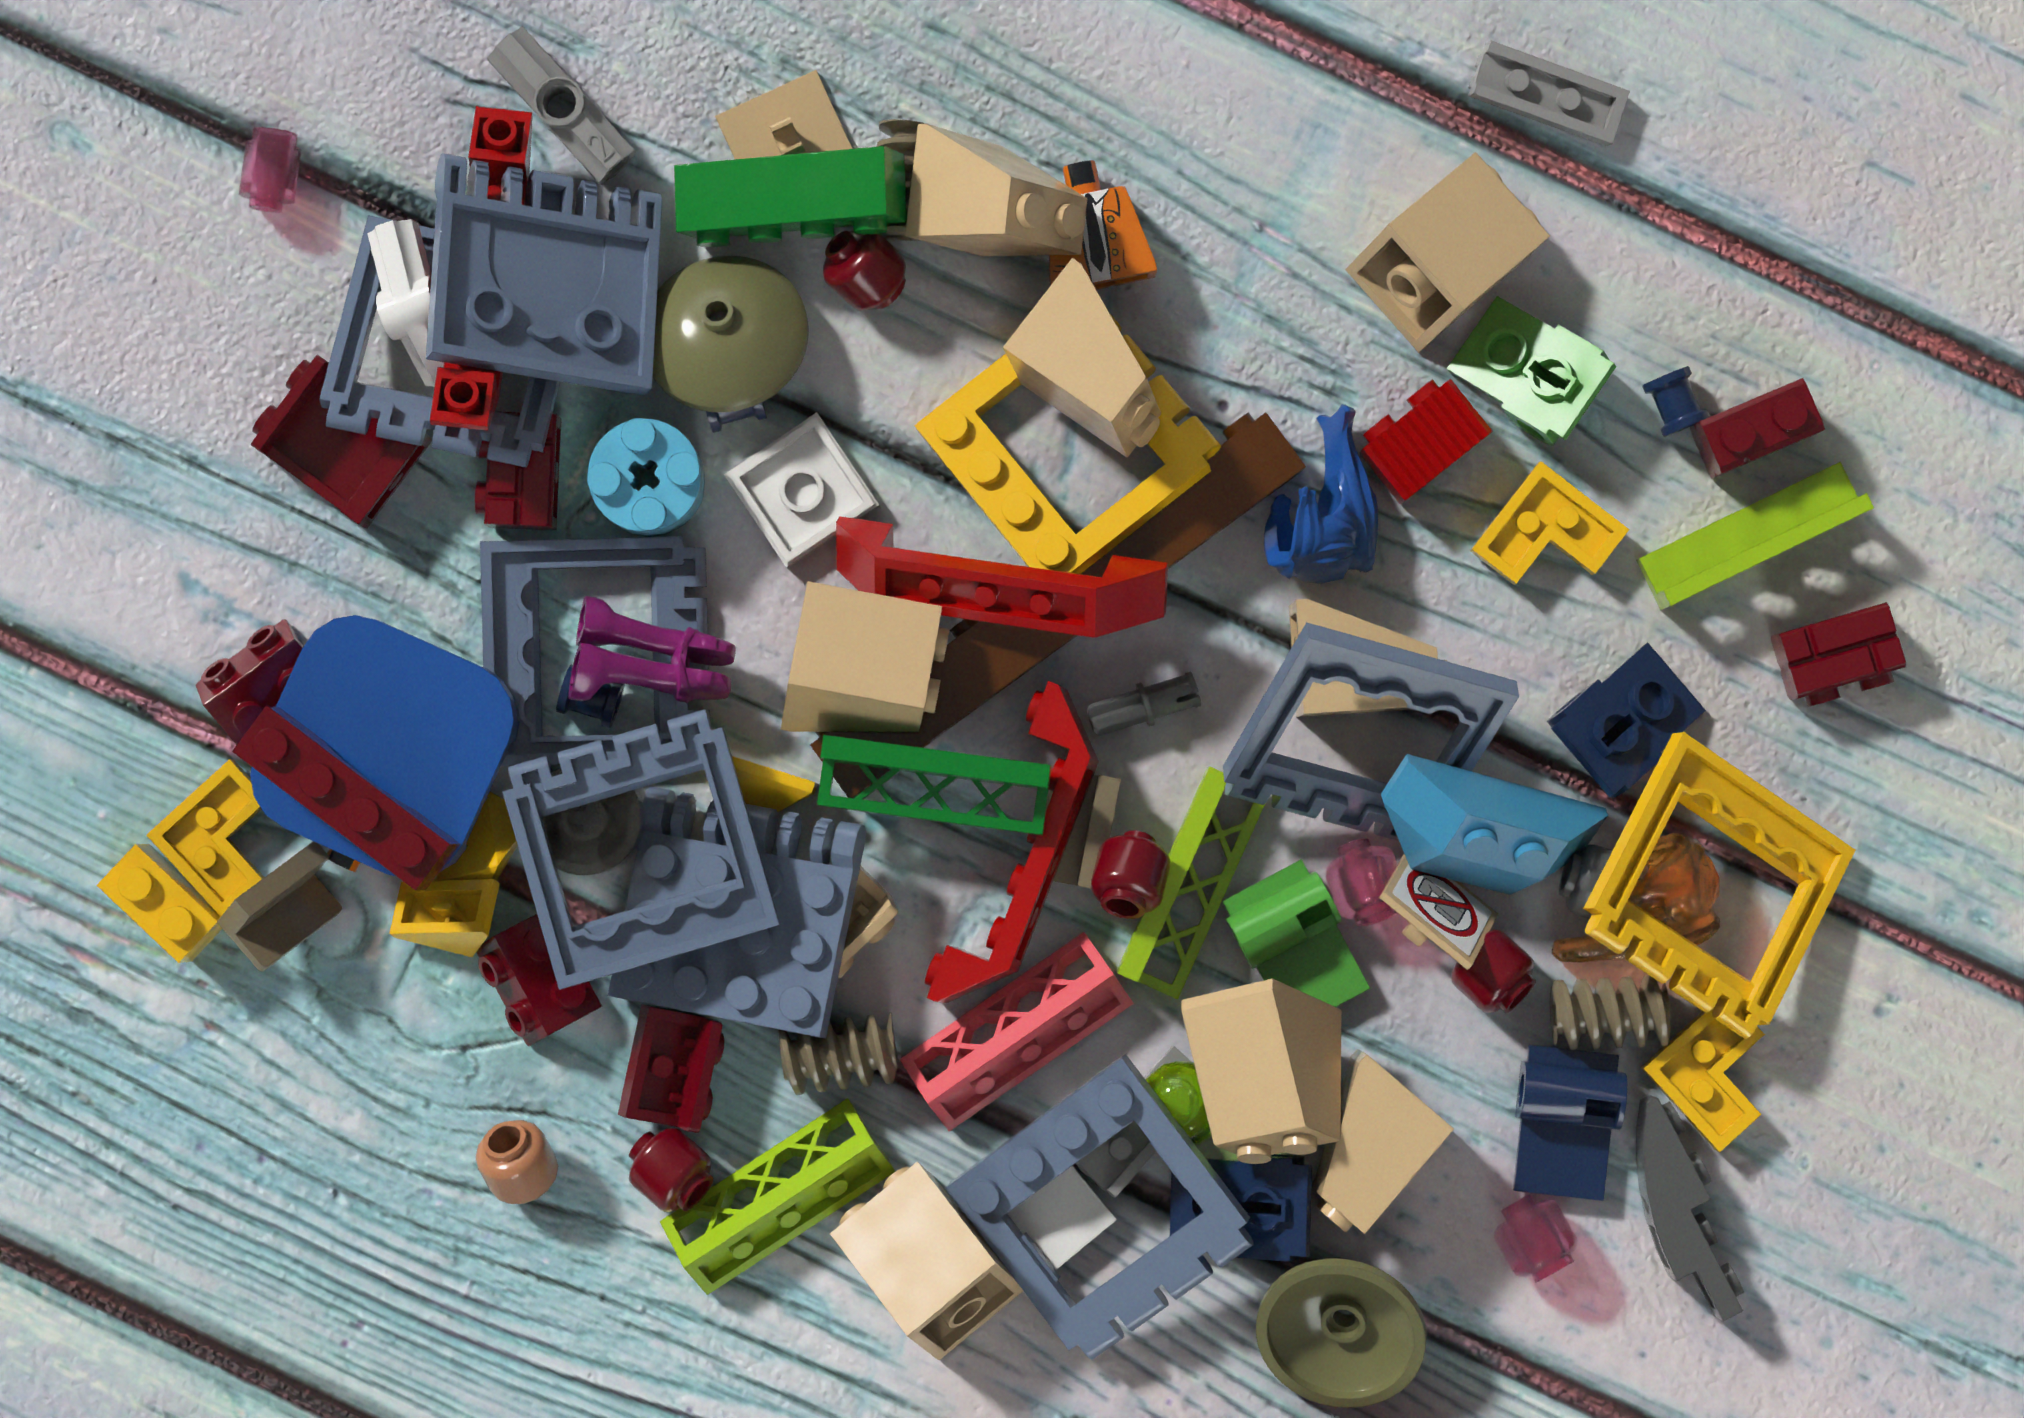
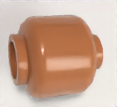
M524 1120L502 1122L491 1128L478 1144L475 1156L478 1170L490 1191L502 1202L525 1204L536 1200L547 1192L556 1180L558 1164L555 1153L544 1133L534 1123Z

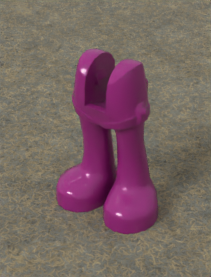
M585 596L577 628L576 646L579 647L571 672L569 699L577 701L590 700L601 686L607 683H622L650 688L671 694L677 701L685 703L693 700H721L728 698L731 691V679L728 676L689 667L690 662L711 666L732 664L736 654L734 644L721 638L701 633L698 629L691 627L682 631L662 628L615 613L602 599ZM619 645L671 656V661L669 664L612 652L600 648V646Z

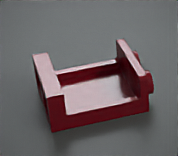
M316 355L311 363L303 360L291 373L286 382V387L290 391L277 408L274 405H270L257 419L252 428V432L257 436L252 441L251 446L265 454L325 498L358 525L368 529L428 448L432 438L425 434L422 446L376 437L378 419L372 417L366 435L326 427L328 408L321 407L319 398L329 362Z

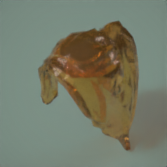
M1672 833L1659 838L1645 865L1648 866L1649 871L1641 880L1637 881L1629 900L1636 905L1643 901L1640 908L1694 944L1699 945L1709 940L1720 928V918L1715 913L1713 904L1720 895V878L1711 858L1704 852V846L1696 838L1691 839L1683 834ZM1589 935L1555 940L1552 946V955L1562 962L1626 961L1625 953L1628 947L1621 954H1616Z

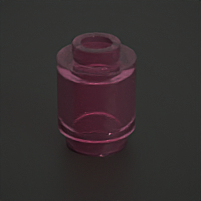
M253 128L252 139L245 141L238 194L249 199V208L263 212L281 213L283 204L295 203L302 151L296 147L297 134L275 128Z

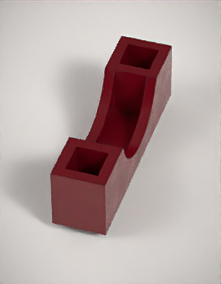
M266 705L232 750L238 757L414 890H426L460 846L459 842L418 811L397 800L360 774L339 757L323 739L280 707Z

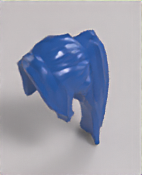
M1344 404L1331 417L1319 415L1316 418L1323 431L1325 448V476L1323 487L1319 493L1318 504L1315 490H1309L1307 486L1299 489V505L1294 526L1290 522V498L1285 494H1280L1275 497L1274 502L1270 506V515L1264 530V553L1268 565L1275 567L1281 575L1288 579L1295 576L1303 582L1323 584L1343 579L1348 570H1358L1365 573L1373 570L1378 536L1379 512L1377 498L1370 486L1368 476L1353 441L1352 426L1356 412L1354 408Z

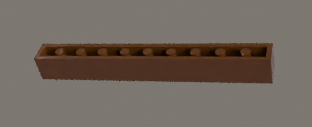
M1248 412L1222 431L1227 441L1221 445L1220 450L1214 456L1207 460L1212 470L1081 574L1102 577L1112 555L1168 563V569H1170L1300 474L1306 466L1266 412L1256 420ZM963 619L950 630L955 639L947 644L944 661L932 662L930 678L940 680L935 713L923 712L919 732H815L819 738L811 743L810 746L819 758L823 735L924 748L1078 635ZM835 762L833 778L848 798H855L873 784L859 765ZM868 767L877 779L890 771L889 769Z

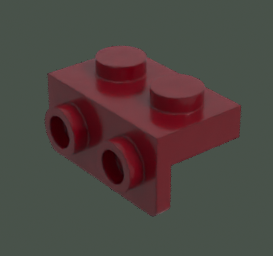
M283 619L275 626L267 625L256 631L249 638L245 648L230 659L222 658L211 664L202 674L201 680L196 684L203 706L236 745L266 705H277L298 656L304 647L297 638L293 627L286 619Z
M537 914L491 937L476 952L479 957L478 965L483 978L490 986L496 988L506 1007L505 1016L510 1028L516 1035L523 1038L527 1046L539 1042L602 1007L589 981L559 990Z
M641 1004L618 1115L624 1118L675 1126L685 1131L699 1133L702 1120L708 1117L712 1107L713 1094L710 1083L714 1065L720 1062L724 1051L725 1040L722 1033V1022L703 1015Z

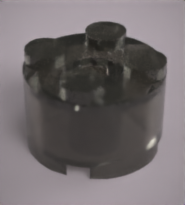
M561 768L553 772L554 776L563 774ZM638 789L591 802L593 804V813L601 815V823L599 826H591L589 835L583 834L584 828L582 824L574 823L575 813L585 811L587 804L542 817L556 868L574 875H598L613 871L627 863L636 853L645 829L643 797Z

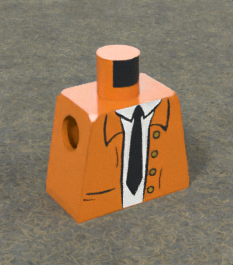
M1094 160L1064 166L1062 169L1066 185L1087 198L1085 228L1081 255H1049L1050 286L1072 258L1082 264L1096 290L1155 278L1157 273L1156 262L1125 186L1101 190Z

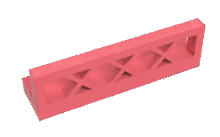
M1082 932L899 1060L929 1107L950 1132L1134 1003L1086 933ZM1085 954L1094 965L1092 969L1076 980L1063 979L1066 967ZM1031 991L1044 992L1040 1005L1030 1012H1016L1021 998ZM985 1023L997 1024L994 1037L983 1044H970L974 1031ZM939 1055L951 1056L947 1069L928 1082L920 1068Z

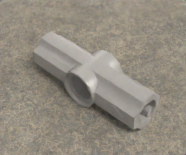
M523 26L509 33L495 46V49L487 57L489 63L536 113L545 127L555 134L600 185L615 177L636 154L632 146L584 95L578 84L565 74ZM566 93L576 98L575 109L569 116L558 119L548 114V104L554 96Z

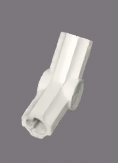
M413 219L392 220L375 226L373 231L367 233L382 290L376 296L378 314L388 336L392 340L400 339L425 386L435 387L437 367H444V362L426 359L431 271L418 222Z

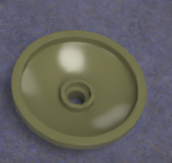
M712 257L692 263L679 270L657 290L653 379L674 400L701 411H738L769 399L791 380L802 363L807 349L809 336L808 318L798 291L777 269L748 257ZM716 312H727L726 317L720 321L709 320L711 315Z
M1328 1258L1314 1260L1288 1270L1273 1282L1265 1293L1256 1320L1258 1348L1264 1362L1274 1376L1296 1394L1310 1401L1332 1407H1365L1383 1402L1395 1396L1409 1385L1421 1367L1426 1348L1427 1333L1424 1317L1410 1292L1386 1272L1366 1263L1349 1259ZM1338 1310H1347L1352 1312L1353 1314L1346 1315L1339 1312Z

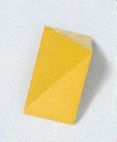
M732 756L746 804L776 809L779 813L815 794L818 785L816 782Z
M491 791L489 792L466 843L469 846L457 863L439 872L433 881L498 880L518 846L503 798Z
M495 879L432 881L426 890H414L405 882H401L389 934L397 939L473 957L489 936L500 883Z

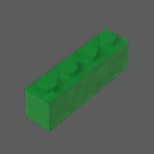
M886 146L674 165L676 232L696 238L697 246L700 247L729 246L730 237L748 235L749 242L782 241V232L800 231L802 238H829L835 236L834 228L853 226V232L857 234H879L887 232V223L907 222L905 154Z

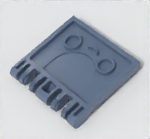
M442 153L437 164L435 178L437 203L426 359L645 396L652 389L662 214L661 194L637 189L630 204L631 189L615 186L609 200L610 211L607 221L596 219L597 183L581 180L576 195L574 215L572 214L574 188L572 177L532 170L527 181L525 205H522L523 169L507 166L501 180V199L497 201L487 199L489 166L487 162L473 160L469 168L468 186L465 195L466 157Z
M657 787L648 788L644 796L640 815L641 833L625 911L736 879L727 846L723 845L724 835L714 801H710L706 812L703 842L690 839L697 807V800H695L694 794L682 792L679 796L677 795L676 799L673 790ZM746 804L781 925L612 974L607 996L826 1039L865 846L866 828L864 825L841 821L835 831L833 819L821 817L816 821L812 832L809 848L810 861L796 859L802 830V819L800 813L787 811L781 819L780 830L776 840L777 855H774L772 851L778 826L777 810Z

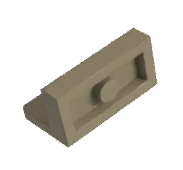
M1103 775L1093 776L1053 881L1091 889V879L1099 848L1111 835L1121 779ZM1049 791L1047 807L1053 794L1052 791Z
M314 841L236 898L217 921L259 971L268 969L335 918L342 910L341 904L315 876L330 856Z

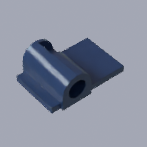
M1647 642L1602 683L1598 679L1555 712L1547 722L1552 727V731L1608 797L1614 799L1630 789L1658 763L1662 755L1661 751L1665 749L1672 733L1683 732L1706 710Z
M1528 1045L1527 1061H1521L1516 1102L1515 1117L1520 1119L1513 1191L1604 1201L1611 1129L1620 1130L1622 1128L1627 1104L1626 1073L1618 1072L1619 1055Z
M1274 1154L1271 1155V1161L1262 1164L1205 1158L1250 1216V1219L1243 1227L1251 1236L1254 1245L1237 1256V1258L1290 1262L1310 1256L1312 1165L1305 1164L1304 1156ZM1172 1171L1170 1236L1204 1212Z

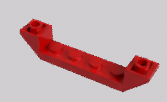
M476 106L468 159L470 167L473 160L488 163L487 199L500 201L502 192L501 180L508 166L523 169L522 205H525L526 186L530 175L532 112ZM444 362V367H437L430 424L488 431L499 401L503 372Z
M841 516L836 521L837 571L858 591L942 606L941 616L1097 638L1163 618L1166 613L1168 563L1112 555L1103 576L1096 577L893 548V524Z
M1048 681L1044 692L1037 690L1031 699L1026 714V721L1032 723L1028 734L1069 750L1066 760L1058 758L1051 771L1049 790L1053 794L1046 810L1043 836L1027 835V842L1033 844L1026 864L1018 863L1011 875L1007 887V895L1013 898L1006 917L998 916L990 930L986 947L993 950L990 958L986 959L949 945L946 946L944 954L936 953L926 973L925 984L931 986L927 998L935 1002L949 1003L1018 972L1099 763L1068 690L1059 684Z

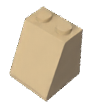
M918 124L905 236L978 256L1081 255L1087 207L1086 197L1001 145L933 125Z
M1475 152L1389 223L1345 270L1419 353L1527 259L1550 235L1540 225L1536 215L1530 209L1524 207L1506 187L1498 172L1487 165Z
M1072 258L1006 342L1003 349L1021 385L1128 458L1136 446L1143 447L1152 439L1160 424L1158 417L1161 415V411L1143 370L1081 263Z
M807 581L780 730L791 732H919L923 712L935 713L940 680L930 678L933 661H944L949 629L939 627L942 606Z
M1296 599L1289 605L1291 648L1307 622L1438 659L1437 647L1315 601ZM1332 681L1326 685L1313 682L1296 711V717L1414 709L1407 708V703L1404 699L1394 696H1383L1377 700L1355 694L1354 687L1343 682Z
M1273 978L1182 1000L1181 1012L1214 1146L1236 1154L1237 1160L1240 1162L1262 1164L1271 1161V1155L1283 1152L1297 1155L1311 1154L1317 1151L1318 1145L1340 1141L1341 1009Z
M1359 1049L1349 1059L1341 1087L1340 1141L1325 1144L1313 1189L1322 1197L1316 1206L1324 1215L1346 1233L1355 1225L1365 1234L1454 1128L1369 1055Z
M916 1162L911 1167H903L890 1175L883 1185L884 1189L869 1202L860 1203L850 1208L840 1219V1226L832 1231L830 1235L906 1336L937 1360H941L1022 1293L1023 1290L935 1177L919 1162Z

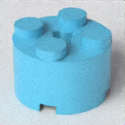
M634 418L615 426L597 443L589 461L587 483L598 509L616 526L635 535L654 536L677 530L694 516L704 496L705 474L698 452L678 429L659 420ZM653 465L658 466L654 474L659 479V484L654 489L645 485L639 491L635 488L639 483V480L635 477L636 471L640 467L649 470Z

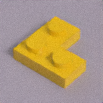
M1540 461L1471 548L1470 552L1513 585L1517 584L1548 542L1591 575H1594L1630 529Z
M229 759L146 835L220 917L236 898L264 878L261 872L230 840L237 831L262 810L253 795L251 778L234 759Z
M1713 1008L1707 1013L1703 1011L1699 1013L1668 1042L1667 1046H1663L1640 1068L1716 1151L1721 1152L1761 1115L1723 1072L1765 1034L1757 1026L1754 1033L1744 1039L1712 1017Z

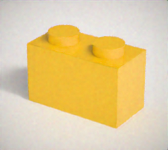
M135 844L96 885L178 963L192 962L222 930V927L217 923L220 916L185 877L150 844Z

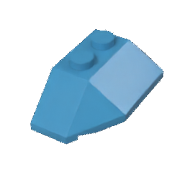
M1410 754L1405 755L1381 793L1384 806L1411 869L1508 895L1542 881L1568 864L1573 853L1579 854L1590 843L1608 817L1607 810L1604 807Z

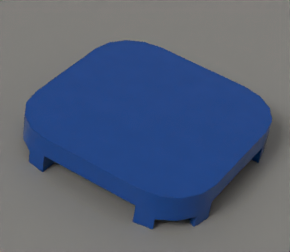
M357 615L335 618L314 631L302 648L276 707L282 708L323 739L339 757L360 774L397 800L418 811L460 843V846L441 871L457 863L469 846L466 844L508 749L511 743L516 740L520 723L517 718L515 700L505 685L504 680L489 669L385 622ZM253 767L251 768L250 776L253 795L266 816L287 830L385 874L395 876Z

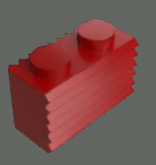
M1432 379L1406 400L1413 408L1396 422L1388 414L1363 434L1369 444L1359 454L1400 505L1493 432L1451 379L1441 387Z

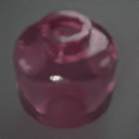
M1367 838L1350 841L1337 849L1339 857L1330 862L1325 871L1326 881L1340 916L1345 919L1354 920L1357 926L1373 925L1395 916L1397 912L1379 898L1398 865L1393 851L1386 846H1371L1370 840Z
M1529 1194L1501 1210L1506 1221L1497 1226L1494 1231V1239L1516 1276H1532L1535 1283L1574 1262L1570 1253L1577 1247L1578 1239L1556 1201L1545 1199L1535 1204Z

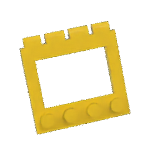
M1112 316L1114 322L1116 323L1118 329H1119L1120 332H1121V330H1122L1121 325H1120V324L1115 320V318ZM1128 334L1123 335L1148 379L1155 372L1156 367ZM1006 354L914 425L918 433L1027 567L1075 574L1084 572L1212 470L1207 460L1214 456L1221 448V444L1197 416L1190 417L1179 426L1176 425L1189 413L1190 408L1162 375L1154 377L1149 381V385L1161 415L1158 417L1160 419L1159 427L1148 442V445L1165 465L1075 534L980 418L1021 385Z
M1685 732L1672 733L1583 908L1592 914L1586 925L1585 933L1616 954H1621L1628 947L1625 953L1626 961L1661 984L1666 983L1670 979L1668 986L1670 990L1705 1013L1714 1008L1712 1017L1746 1039L1754 1033L1757 1025L1770 1024L1856 850ZM1677 802L1799 884L1751 981L1629 900Z

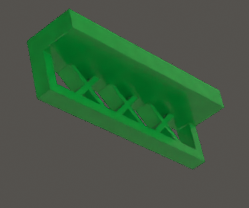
M823 735L820 758L823 759L817 800L818 806L1043 836L1052 770L1051 765ZM835 762L859 765L873 784L855 798L832 796ZM868 767L889 769L890 771L877 779ZM901 771L916 773L929 790V792L910 806L896 804L882 786ZM924 774L947 778L933 787ZM956 779L972 780L985 797L982 802L967 813L953 812L939 795L940 791ZM981 782L1003 784V786L990 795ZM1013 786L1037 789L1033 822L1008 819L995 800ZM878 790L887 803L864 799ZM934 797L943 810L923 808L921 806ZM990 804L1000 818L976 814Z

